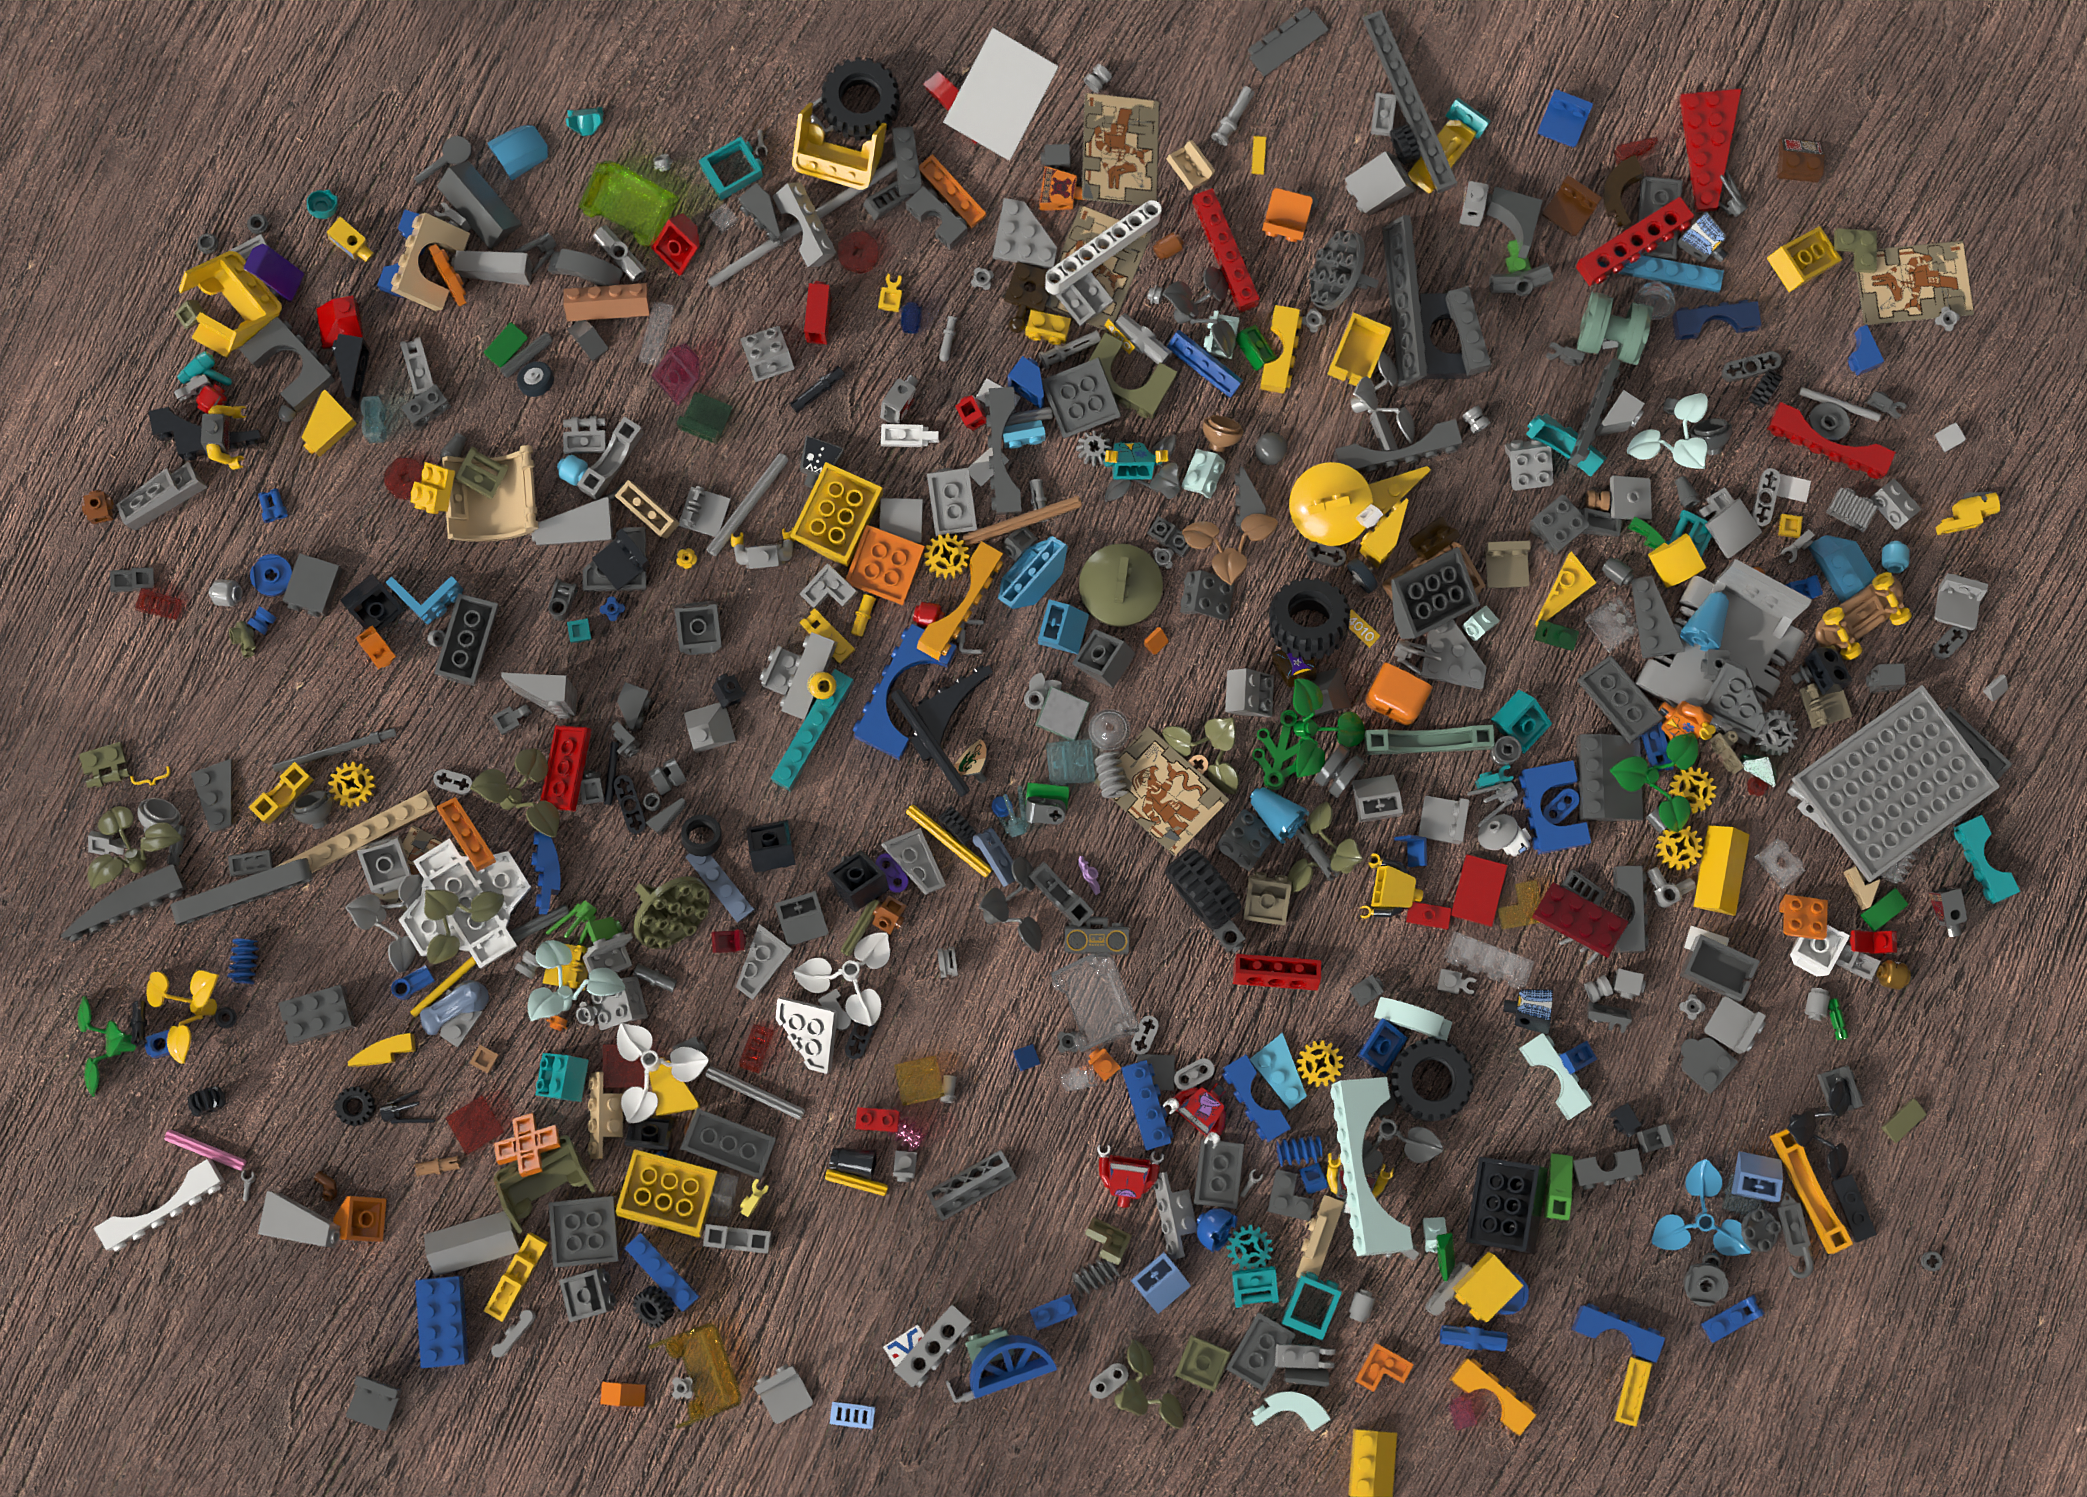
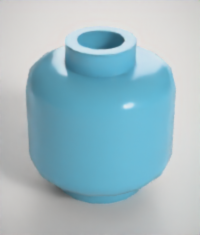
M569 455L565 459L562 458L557 465L559 478L573 486H577L587 471L588 464L574 455Z
M1891 541L1882 548V566L1890 573L1903 572L1909 566L1910 550L1908 546L1900 541Z

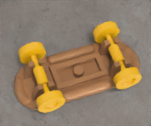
M1890 572L1882 573L1876 576L1871 584L1844 603L1826 611L1818 622L1815 631L1816 640L1821 647L1834 645L1836 650L1840 651L1844 660H1851L1862 653L1861 645L1855 641L1886 619L1890 618L1893 625H1900L1910 620L1912 614L1909 608L1904 607L1902 603L1903 588L1900 581Z

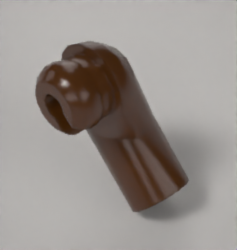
M319 1170L314 1176V1180L323 1185L322 1198L328 1202L334 1200L337 1196L336 1181Z

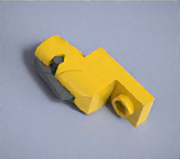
M1965 493L1963 499L1959 500L1952 507L1954 517L1941 520L1942 523L1936 527L1937 535L1979 527L1984 523L1983 518L2000 512V502L1997 493Z

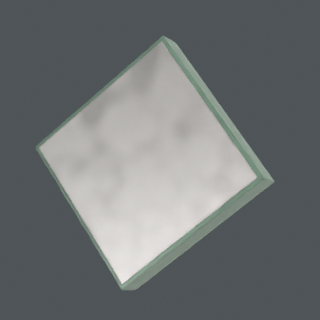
M1051 686L1035 726L1074 742L1090 702Z

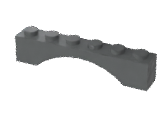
M1014 387L989 388V394H985V405L990 407V415H986L987 427H991V435L987 437L988 448H992L993 456H989V469L994 468V477H990L991 489H995V497L991 498L992 510H996V515L1021 514L1020 490L1009 477L1001 453L1003 432L1009 418L1015 411Z
M1454 419L1435 424L1432 430L1420 441L1400 450L1376 451L1352 444L1336 448L1333 454L1337 463L1348 465L1358 472L1366 471V473H1372L1380 467L1393 468L1398 463L1404 461L1407 464L1418 461V458L1426 456V459H1429L1445 451L1446 454L1454 453L1460 448L1462 439L1457 421Z

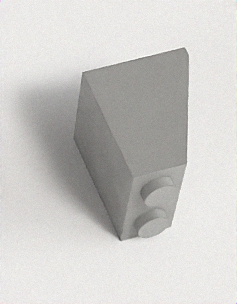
M1387 151L1345 178L1347 182L1346 189L1351 196L1354 195L1356 197L1358 209L1361 213L1364 212L1368 215H1372L1416 191L1415 186L1397 156Z

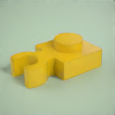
M887 274L886 284L888 288H881L878 309L899 312L902 290H897V288L901 286L902 279L901 276H898L897 282L892 283L890 281V274Z

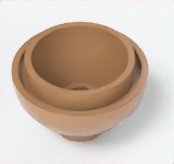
M1211 415L1203 421L1204 435L1210 442L1209 448L1214 451L1224 452L1226 447L1236 444L1243 436L1244 431L1241 425L1228 417Z

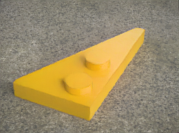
M1428 466L1369 484L1373 496V505L1383 513L1379 520L1431 471Z
M1572 551L1568 554L1535 622L1536 627L1539 619L1548 621L1596 584V581Z

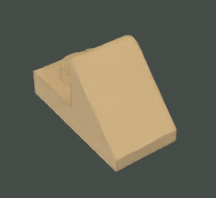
M1856 866L1843 872L1861 911L1871 907L1880 879L1865 885L1864 875Z

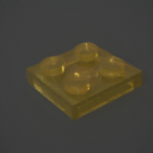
M936 1055L894 1065L903 1106L945 1096Z

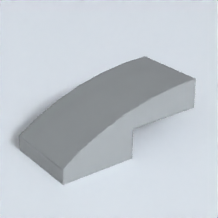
M1845 944L1835 964L1872 982L1878 967L1881 965V961L1861 952H1852L1851 946Z

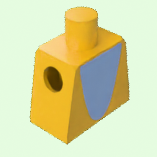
M339 217L327 231L329 240L354 260L359 256L365 262H368L374 255V252L367 247L366 238L343 218ZM352 242H357L354 246L350 245Z

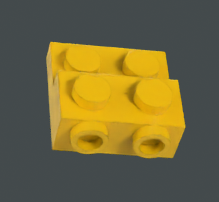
M425 462L424 469L422 470L421 482H414L411 491L410 502L415 503L414 508L426 510V512L432 514H439V511L448 512L455 471L434 463Z

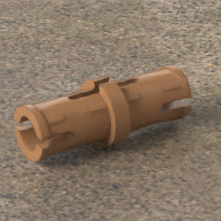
M459 1156L445 1159L438 1157L434 1158L433 1161L415 1163V1168H417L415 1170L417 1177L433 1173L439 1175L444 1171L461 1169V1165L458 1163L460 1162Z

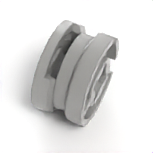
M954 946L949 947L947 950L938 948L941 978H946L947 975L958 976ZM950 956H952V959H953V967H952V968H951V959H950Z

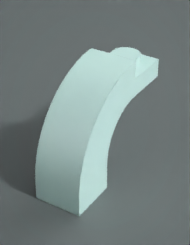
M1380 997L1374 1015L1379 1020L1384 1018L1390 1024L1418 1031L1436 1040L1443 1039L1447 1041L1452 1025L1451 1021L1444 1019L1439 1014L1384 997Z
M1292 1391L1277 1392L1265 1397L1264 1400L1268 1406L1266 1408L1264 1405L1258 1407L1253 1411L1254 1416L1251 1417L1253 1423L1258 1426L1277 1412L1284 1410L1294 1411L1302 1417L1310 1431H1314L1330 1420L1325 1410L1315 1400L1304 1394Z

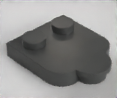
M1703 1038L1699 1041L1687 1039L1681 1045V1053L1684 1057L1681 1061L1683 1072L1708 1094L1715 1090L1738 1063L1736 1059L1710 1038Z

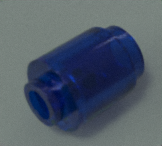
M907 302L906 306L901 307L900 327H902L903 333H919L922 308L918 306V303Z

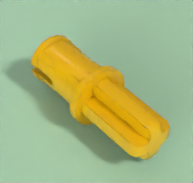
M866 594L863 595L859 610L855 612L857 616L851 630L853 635L863 636L868 619H871L870 614L876 598Z

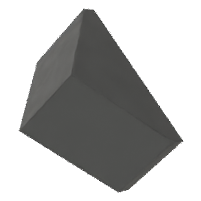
M577 321L567 329L592 362L609 350L588 321Z

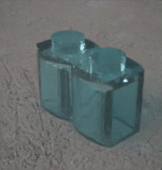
M378 396L363 397L361 401V412L364 416L362 420V433L370 444L384 443L387 437V429L384 424L386 418L385 405Z

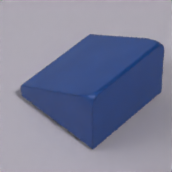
M1033 1044L1013 1051L1021 1072L1040 1065Z
M1319 1163L1299 1169L1307 1194H1312L1328 1187L1327 1180Z

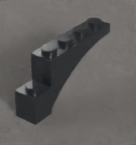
M170 407L148 411L152 435L157 440L169 441L174 437L177 455L186 461L195 460L197 456L202 455L208 457L201 444L202 427L175 415ZM259 430L230 432L229 452L238 451V448L258 447L260 443H265L263 434Z
M981 665L972 671L973 674L967 678L964 675L955 680L953 686L949 688L947 686L942 687L936 692L937 695L929 698L928 696L918 702L919 705L916 706V710L940 746L946 728L960 704L981 683L993 676V671L989 665L986 667ZM916 732L913 733V738L910 740L922 762L926 763L933 759Z

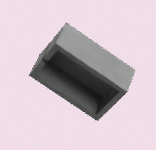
M1700 934L1695 938L1679 976L1739 1002L1744 1000L1751 983L1748 980L1753 978L1760 961Z
M341 984L278 1003L282 1020L288 1023L284 1025L288 1043L293 1046L356 1028L346 987Z

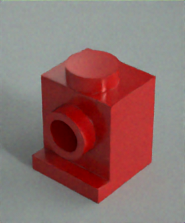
M966 396L960 400L959 404L955 405L964 425L970 430L974 431L987 423L986 413L975 396Z

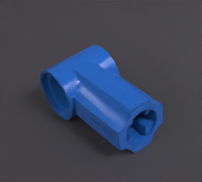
M425 965L402 979L395 980L391 985V991L398 999L406 1000L412 994L435 982ZM406 984L407 991L402 995L398 994V986Z

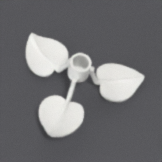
M885 932L874 933L861 939L854 948V956L862 962L847 961L843 964L842 969H839L833 975H831V965L822 958H812L794 969V975L799 984L813 993L827 991L830 987L829 979H834L843 974L847 981H853L857 994L851 995L847 999L845 1005L846 1012L855 1022L873 1026L880 1016L881 1001L878 994L872 989L860 992L857 982L860 975L859 966H863L866 963L869 968L878 969L888 962L890 957L888 934Z
M621 1023L617 1033V1046L621 1056L628 1061H635L641 1055V1063L645 1069L644 1090L640 1087H632L626 1090L622 1096L621 1105L627 1122L638 1123L644 1121L655 1112L658 1098L655 1093L647 1091L649 1089V1073L656 1071L660 1064L672 1067V1075L675 1079L681 1082H689L700 1075L708 1063V1058L696 1049L680 1047L671 1052L670 1059L672 1063H668L662 1058L659 1059L656 1052L650 1050L653 1039L647 1029Z

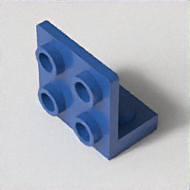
M1555 89L1537 133L1575 148L1593 103Z

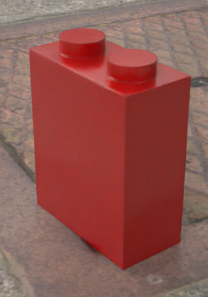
M815 281L814 284H808L804 326L806 343L827 345L832 296L830 286L826 285L825 282Z

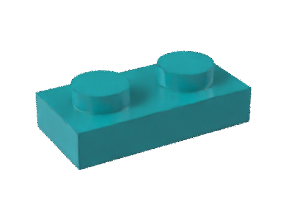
M1460 98L1454 101L1445 115L1450 120H1459L1476 132L1475 138L1477 139L1482 136L1491 122Z

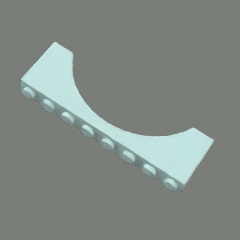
M1387 1077L1342 1080L1331 1084V1097L1334 1100L1335 1106L1334 1118L1338 1126L1337 1139L1341 1146L1340 1160L1344 1166L1345 1173L1343 1180L1347 1186V1205L1350 1207L1351 1213L1350 1226L1354 1233L1353 1247L1357 1256L1411 1250L1413 1245L1410 1227L1391 1217L1376 1201L1368 1186L1362 1162L1363 1138L1368 1123L1376 1110L1390 1099Z

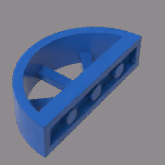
M1021 1335L1004 1336L990 1342L976 1356L970 1371L971 1391L976 1399L1057 1370V1367L1047 1349L1038 1341ZM1025 1348L1018 1363L1013 1367L1008 1350ZM1032 1351H1035L1042 1356L1041 1358L1027 1362ZM1002 1352L1007 1370H1003L988 1362ZM983 1369L994 1373L980 1379Z

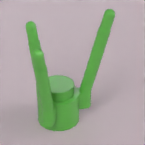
M583 901L581 905L577 903L574 909L547 930L546 934L552 933L576 913L577 919L564 935L565 938H568L581 921L584 923L587 920V923L596 919L594 914L597 912V909L586 901ZM586 926L578 942L580 946L588 933Z

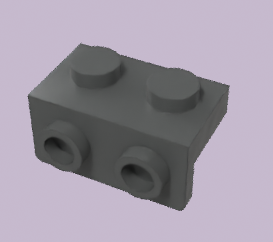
M1848 1065L1817 1075L1829 1110H1831L1829 1106L1830 1091L1841 1080V1077L1846 1079L1850 1090L1851 1098L1847 1111L1863 1106L1861 1102L1862 1095L1856 1088L1854 1074Z

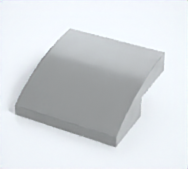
M1091 271L1061 293L1055 294L1080 326L1093 319L1115 302Z
M881 498L880 530L915 543H921L923 499Z
M1740 498L1734 500L1727 508L1714 515L1705 524L1726 558L1735 555L1762 533Z

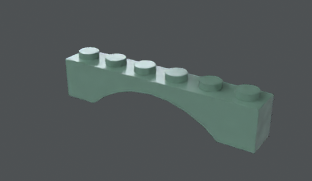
M1493 725L1421 731L1366 730L1364 733L1365 755L1491 750L1495 746Z

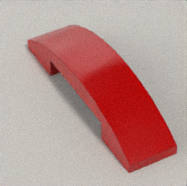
M937 72L923 83V86L949 112L959 90L940 72Z

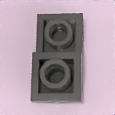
M1159 516L1147 532L1153 539L1166 548L1172 549L1174 553L1183 558L1191 549V546L1185 541L1182 531Z

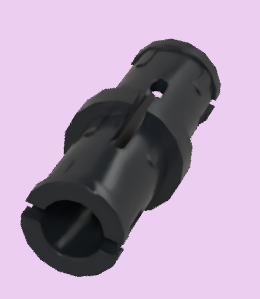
M134 1001L132 1003L133 1015L130 1020V1026L132 1027L131 1044L137 1045V1037H139V1045L145 1044V1027H147V1019H145L147 1004L141 1001L140 1009H138V1001Z

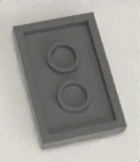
M1201 1139L1194 1204L1237 1209L1244 1144L1219 1141L1217 1146L1212 1148L1214 1145L1212 1140H1208L1205 1144V1139Z
M1257 1312L1225 1369L1264 1391L1277 1368L1275 1366L1276 1344H1291L1296 1334Z

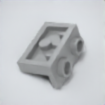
M779 645L776 650L772 649L768 661H771L768 669L764 668L760 676L762 686L781 695H787L790 688L788 682L791 675H795L798 667H795L799 655L789 652Z

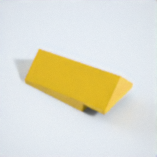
M1707 826L1693 907L1736 916L1749 834L1734 827Z

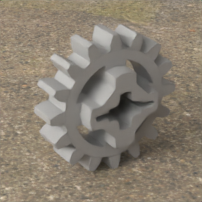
M1783 710L1765 712L1767 719L1757 736L1758 740L1755 744L1762 745L1760 751H1765L1768 755L1788 753L1787 747H1794L1792 740H1797L1794 732L1798 731V729L1793 728L1796 721L1789 720L1791 715L1785 714Z

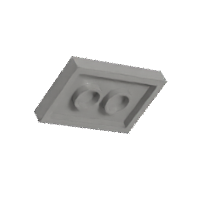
M969 468L927 473L935 535L977 530Z

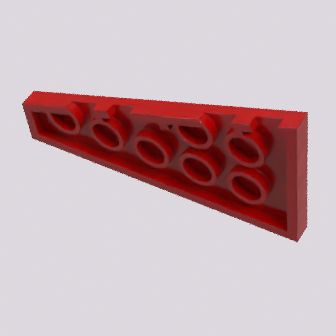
M1741 89L1681 94L1679 97L1696 212L1716 211L1718 208L1723 184L1720 175L1725 174Z

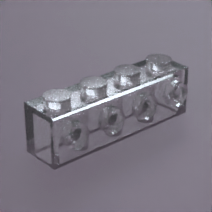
M1456 931L1451 934L1443 956L1448 959L1447 962L1456 966L1463 964L1468 966L1467 970L1477 974L1480 971L1488 974V978L1495 981L1505 980L1508 982V986L1516 989L1527 985L1535 962Z

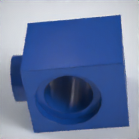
M169 1030L146 1037L145 1049L152 1058L158 1059L171 1055L167 1046ZM161 1039H164L166 1042L163 1050H159L157 1047Z

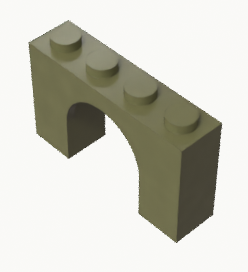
M1105 332L1089 361L1100 358L1115 399L1119 401L1118 403L1127 409L1133 408L1139 416L1145 419L1148 417L1153 419L1176 380L1178 372L1159 362L1151 378L1143 387L1135 390L1120 387L1111 376V368L1123 348V342Z

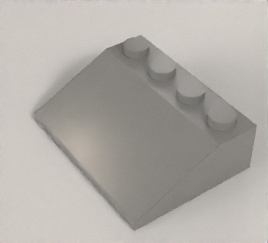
M502 673L501 677L520 696L557 715L558 718L568 719L570 715L576 716L577 690L567 676Z

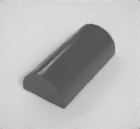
M458 593L434 674L460 684L476 685L499 609L498 603Z

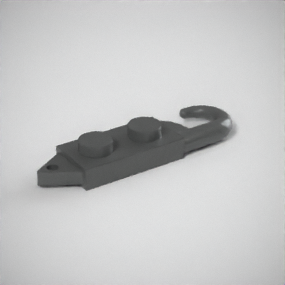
M1784 1192L1780 1207L1777 1209L1787 1249L1794 1256H1804L1806 1269L1803 1272L1795 1271L1793 1266H1789V1270L1797 1278H1806L1814 1270V1260L1801 1205L1787 1192Z

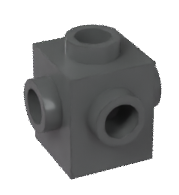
M1707 650L1705 659L1701 661V672H1704V678L1714 682L1726 659H1730V651Z

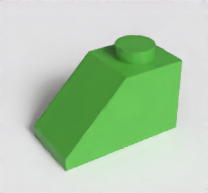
M613 917L586 923L593 943L603 938L606 941L611 940L614 935L624 932L620 921H615Z

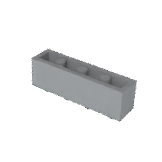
M811 632L810 636H806L803 643L805 650L803 655H799L795 667L798 668L795 675L792 674L789 679L788 686L790 689L788 694H784L781 700V711L803 720L806 719L816 701V698L808 691V679L815 672H827L838 642Z

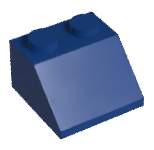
M1022 356L1008 374V387H1014L1016 393L1039 409L1043 408L1044 393L1038 363L1030 357L1026 359Z

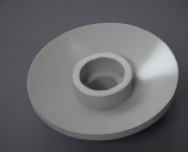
M1505 814L1496 815L1480 827L1478 841L1482 847L1488 850L1505 848L1516 838L1518 824L1512 816Z

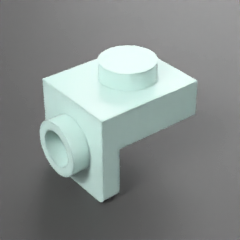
M1484 606L1462 625V628L1473 641H1477L1500 620L1487 606Z
M1445 1217L1423 1218L1425 1251L1437 1253L1436 1237L1437 1235L1447 1233Z

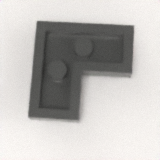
M1276 1169L1267 1212L1310 1221L1314 1200L1293 1195L1297 1174Z

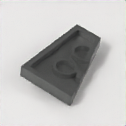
M232 759L191 773L211 833L233 826Z

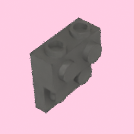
M605 1268L559 1280L569 1322L615 1310L616 1297L610 1292L611 1276L608 1272H605Z

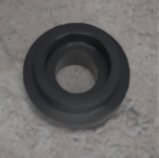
M223 1007L217 1011L215 1021L219 1027L228 1029L235 1025L237 1014L232 1008ZM229 1014L230 1020L225 1022L223 1020L224 1015Z

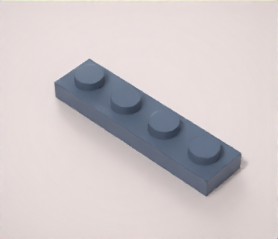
M689 853L685 856L737 923L754 911L753 907L711 855L701 857Z

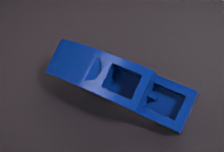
M538 831L534 833L533 844L537 845L536 852L532 853L531 865H535L534 872H540L538 886H541V894H537L535 906L539 907V914L547 915L550 908L551 894L558 895L560 891V866L552 838Z

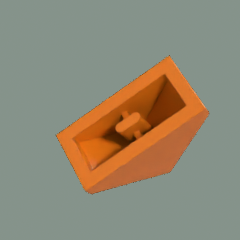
M602 1382L600 1404L644 1407L646 1385Z

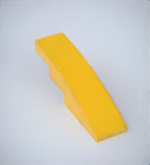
M532 1232L528 1233L520 1250L515 1254L506 1273L503 1274L484 1312L501 1322L504 1321L549 1242Z

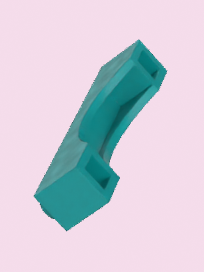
M836 669L831 674L836 680V691L828 699L816 700L771 776L774 783L790 792L802 774L822 733L854 685L852 678Z

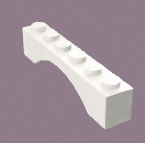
M206 1159L188 1170L178 1192L159 1209L138 1217H111L94 1227L105 1249L117 1252L126 1247V1242L130 1239L137 1240L146 1234L145 1230L150 1227L155 1229L164 1223L163 1219L170 1215L175 1217L182 1213V1208L190 1204V1206L197 1204L202 1200L201 1196L204 1194L215 1193L221 1189L220 1185L225 1181L213 1160Z

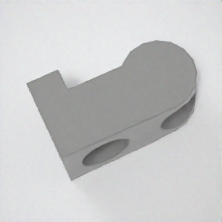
M835 989L818 1000L822 1007L838 1010L836 1029L845 1031L850 1028L852 1019L848 1016L847 1012L842 1010L837 1002L842 997L838 990Z

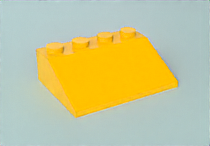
M825 462L790 537L821 555L849 567L866 524L869 525L883 496V488Z
M634 1149L616 1208V1214L619 1217L701 1238L717 1171Z

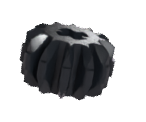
M217 1086L202 1088L190 1094L187 1098L189 1110H191L192 1115L197 1117L217 1112L226 1104L224 1092Z

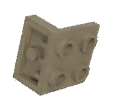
M1530 541L1487 543L1485 546L1488 588L1529 586L1527 553L1531 549Z

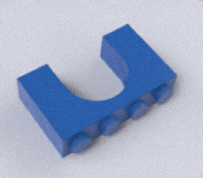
M1573 760L1524 769L1521 772V776H1519L1520 787L1524 788L1525 796L1523 797L1524 807L1529 810L1530 817L1527 818L1530 830L1533 829L1534 833L1532 845L1534 850H1537L1538 855L1588 846L1591 843L1587 822L1569 826H1556L1548 822L1541 812L1540 802L1545 791L1551 788L1572 785L1578 781Z

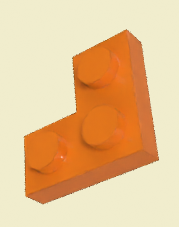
M1374 1343L1354 1381L1373 1392L1384 1373L1404 1384L1414 1364Z

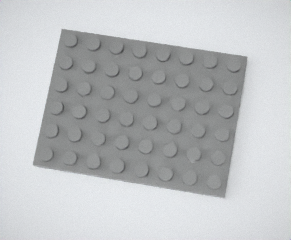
M1923 685L1791 779L1868 882L1874 880L2000 787Z

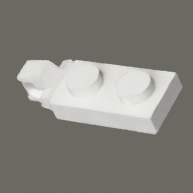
M882 424L881 446L925 447L928 446V443H939V432L928 431L929 428L923 427V425Z

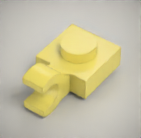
M758 1179L752 1183L753 1194L751 1197L746 1196L740 1205L743 1208L740 1213L749 1218L762 1196L769 1189V1186L766 1185L763 1190H758L757 1184L760 1181Z

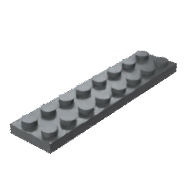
M1403 215L1382 228L1398 387H1407L1427 376L1423 324L1421 323L1420 313L1421 304L1419 303L1418 294L1419 285L1416 275L1417 265L1414 256L1415 245L1412 237L1413 226L1408 215Z

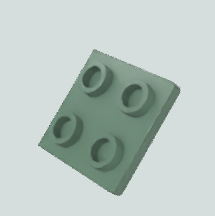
M998 1327L989 1330L990 1335L982 1337L981 1333L969 1336V1341L965 1342L972 1364L976 1356L986 1345L998 1338L1009 1336L1008 1330ZM1013 1349L1008 1350L1010 1356L1015 1355ZM1002 1352L994 1356L989 1362L1002 1359Z

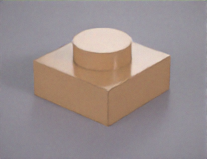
M479 1045L469 1064L489 1074L500 1055Z

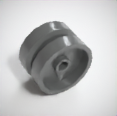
M1342 743L1333 754L1329 755L1325 765L1314 779L1317 784L1323 787L1333 778L1334 782L1329 787V793L1336 798L1340 796L1365 762L1358 755H1355L1346 764L1344 761L1350 754V749Z

